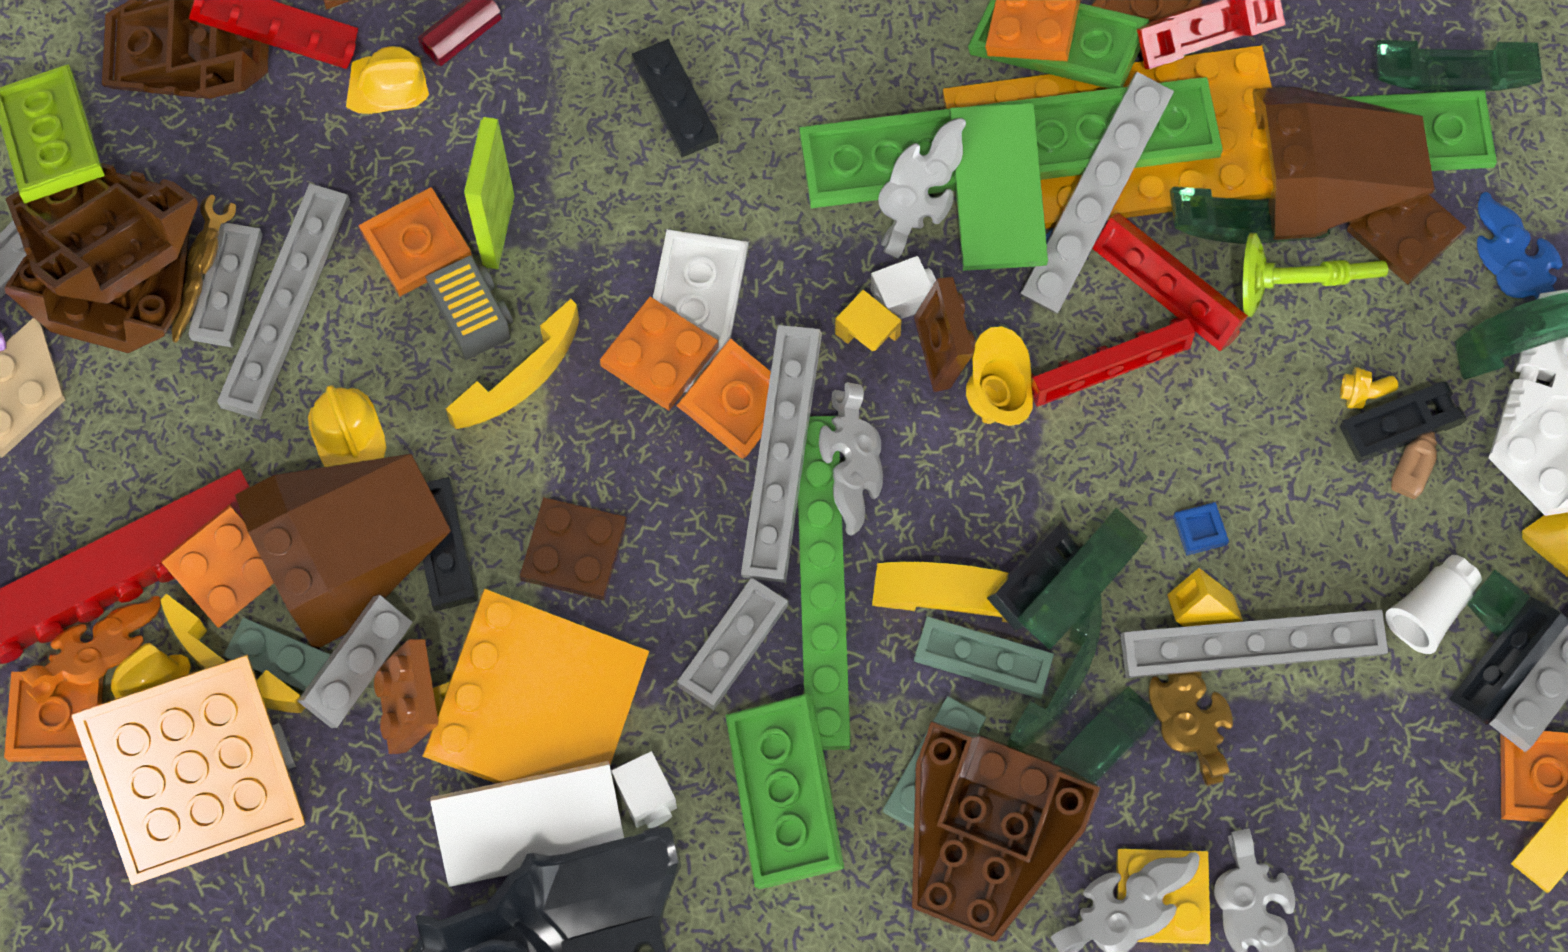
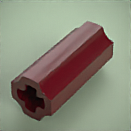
M465 0L418 36L419 45L423 52L437 66H442L502 19L501 11L494 0Z

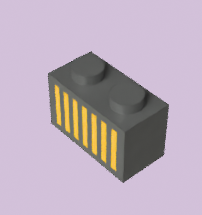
M471 255L425 276L429 291L465 360L511 339L508 325L513 323L511 314L503 300L496 303L490 292L495 289V285L485 266L478 269Z

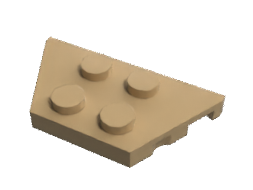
M32 318L6 342V349L4 351H0L1 458L65 401L63 390L55 371V364L44 335L43 325L35 318Z

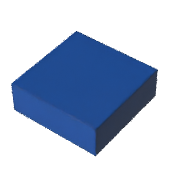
M1216 502L1174 513L1173 518L1186 556L1228 545L1229 539Z

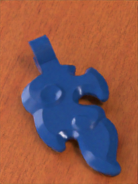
M1488 192L1482 193L1478 201V214L1484 225L1493 233L1494 238L1488 240L1482 235L1477 238V251L1484 265L1496 276V281L1501 291L1514 298L1534 295L1536 300L1541 293L1557 291L1552 286L1555 284L1557 277L1549 273L1551 268L1557 270L1562 268V260L1555 247L1549 241L1539 238L1536 242L1538 254L1535 256L1527 255L1525 249L1529 245L1531 237L1524 228L1520 217L1513 210L1493 200Z

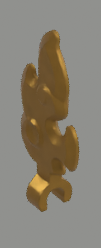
M214 195L206 196L200 205V212L205 220V224L188 253L182 305L172 323V341L174 343H177L181 338L193 314L203 286L202 276L209 271L214 263L218 250L217 237L220 225L231 220L236 212V205L229 203L225 205L222 215L216 214L213 211Z
M1201 672L1168 674L1169 681L1167 683H1162L1159 678L1153 677L1149 685V699L1153 711L1162 723L1161 733L1165 743L1171 749L1178 752H1197L1200 760V771L1206 786L1223 782V775L1229 773V767L1225 757L1217 748V745L1221 744L1224 740V737L1217 732V728L1231 729L1233 726L1232 713L1227 701L1221 694L1214 692L1211 695L1212 705L1209 709L1202 710L1198 707L1197 702L1206 692V684L1201 678Z

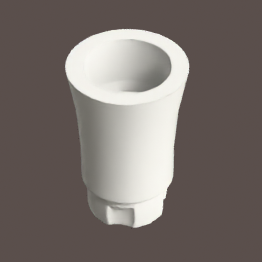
M1451 555L1442 565L1435 567L1405 598L1386 611L1385 618L1389 628L1415 651L1424 654L1434 653L1454 620L1472 600L1475 589L1482 581L1480 572L1465 558Z

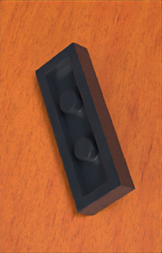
M669 39L632 53V61L681 158L719 143L718 135Z
M449 477L427 482L451 529V532L423 560L431 603L435 612L477 601L453 487Z
M1530 597L1449 700L1463 712L1488 725L1568 625V619L1562 612Z

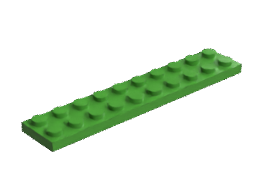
M1207 77L1159 83L1173 90L1174 93L1134 168L1221 157L1223 148ZM1128 87L976 106L1034 104L1040 179L1043 180L1083 174ZM950 109L799 127L810 207L818 208L878 200L881 189L890 181L894 164L900 154L914 143L920 146L919 153L921 155L928 154L936 133L944 124L950 121ZM954 171L947 184L930 187L928 194L944 192L946 189L955 191Z

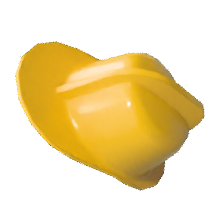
M384 47L372 56L352 62L346 107L352 111L362 114H373L403 110L418 106L429 96L420 58L401 47Z
M1002 326L988 328L979 335L975 342V352L972 356L973 373L966 384V397L970 407L982 418L983 423L991 424L997 422L1007 426L1019 425L1029 417L1033 409L1031 363L1028 349L1023 340L1012 330Z
M333 385L327 386L326 392L316 400L308 415L309 429L324 466L328 467L384 458L386 452L385 435L374 405L369 397L355 388L346 389L335 388Z
M146 643L123 660L116 668L111 680V691L116 699L187 675L191 669L190 661L181 654L167 656L153 644Z

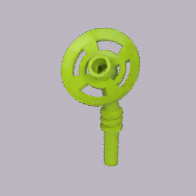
M1250 233L1246 243L1243 267L1244 313L1248 317H1253L1263 298L1265 288H1274L1275 284L1321 283L1324 286L1346 285L1350 280L1385 277L1388 274V265L1385 261L1349 264L1346 260L1322 262L1320 266L1278 268L1275 263L1266 262L1265 252L1257 233Z

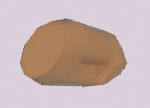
M1435 432L1422 435L1405 447L1391 480V489L1411 499H1416L1423 492L1437 460Z

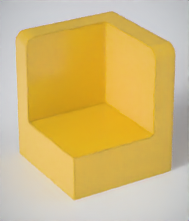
M862 290L835 318V334L847 344L855 337L868 349L876 351L888 337L896 341L901 336L902 320L870 294Z
M1200 568L1167 594L1175 620L1183 627L1243 621L1234 595Z

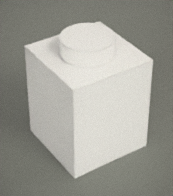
M916 256L871 273L870 290L878 302L898 318L903 319L916 314L936 279L930 268L924 269L919 257Z
M652 751L611 770L613 781L636 828L644 824L648 828H653L665 823L672 817L670 812L677 809L676 800Z

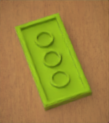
M69 64L0 87V125L19 194L24 204L105 176Z
M483 117L479 125L464 194L482 265L486 268L499 269L515 195L499 121L495 118Z

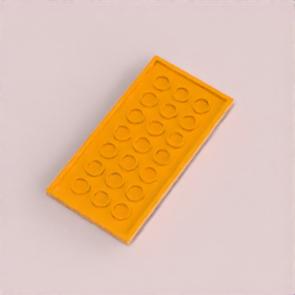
M1262 45L1187 55L1183 59L1152 69H1145L1144 61L1133 64L1123 87L1129 86L1134 74L1137 72L1158 83L1207 77L1223 151L1219 158L1134 168L1107 221L1117 213H1120L1125 218L1270 198L1273 190V181L1265 129L1257 128L1253 100L1254 89L1272 88ZM1047 74L944 88L942 96L945 109L1105 90L1108 88ZM1082 175L1041 180L1045 229L1055 227Z

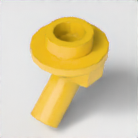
M1354 367L1352 374L1345 373L1343 376L1340 398L1347 400V408L1363 409L1367 399H1376L1397 391L1398 381L1394 376H1387L1372 382V372Z

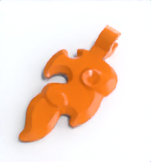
M152 596L147 601L115 609L105 619L93 626V640L90 642L80 641L82 634L87 630L85 624L74 625L60 633L51 642V647L53 649H61V652L50 655V663L46 666H32L21 675L22 679L31 686L27 689V693L37 703L48 699L54 692L56 685L65 678L72 683L80 685L90 684L102 678L108 669L121 664L123 660L141 647L144 641L143 637L139 635L132 638L129 637V634L155 618L161 607L160 597Z

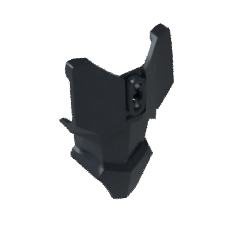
M660 827L645 830L638 835L566 854L548 856L529 853L526 855L521 867L507 876L487 904L479 905L442 920L422 915L415 916L420 938L410 952H639L644 946L653 947L654 952H666L660 925L669 894L681 868L675 835L669 827Z

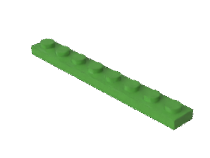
M836 416L810 417L798 496L804 694L809 693L813 696L823 750L850 749L851 745L842 515L833 497V469L840 464V453L836 451L833 454L832 462L825 463L819 448L820 429L826 425L831 431H835L832 419Z

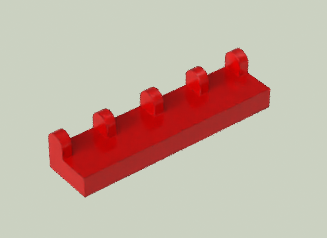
M194 0L189 16L190 20L344 69L348 68L354 54L355 40L358 32L356 27L273 0Z
M1120 213L1115 214L1109 219L1092 247L1094 251L1181 321L1188 318L1194 331L1217 350L1222 351L1239 336L1241 332L1239 329L1248 315Z
M1178 317L1169 320V325L1147 334L1144 330L1135 333V338L1111 348L1103 345L1097 348V353L1071 363L1068 360L1058 363V368L1037 376L1031 373L1032 395L1036 407L1190 349L1195 331L1189 319L1187 318L1182 321Z

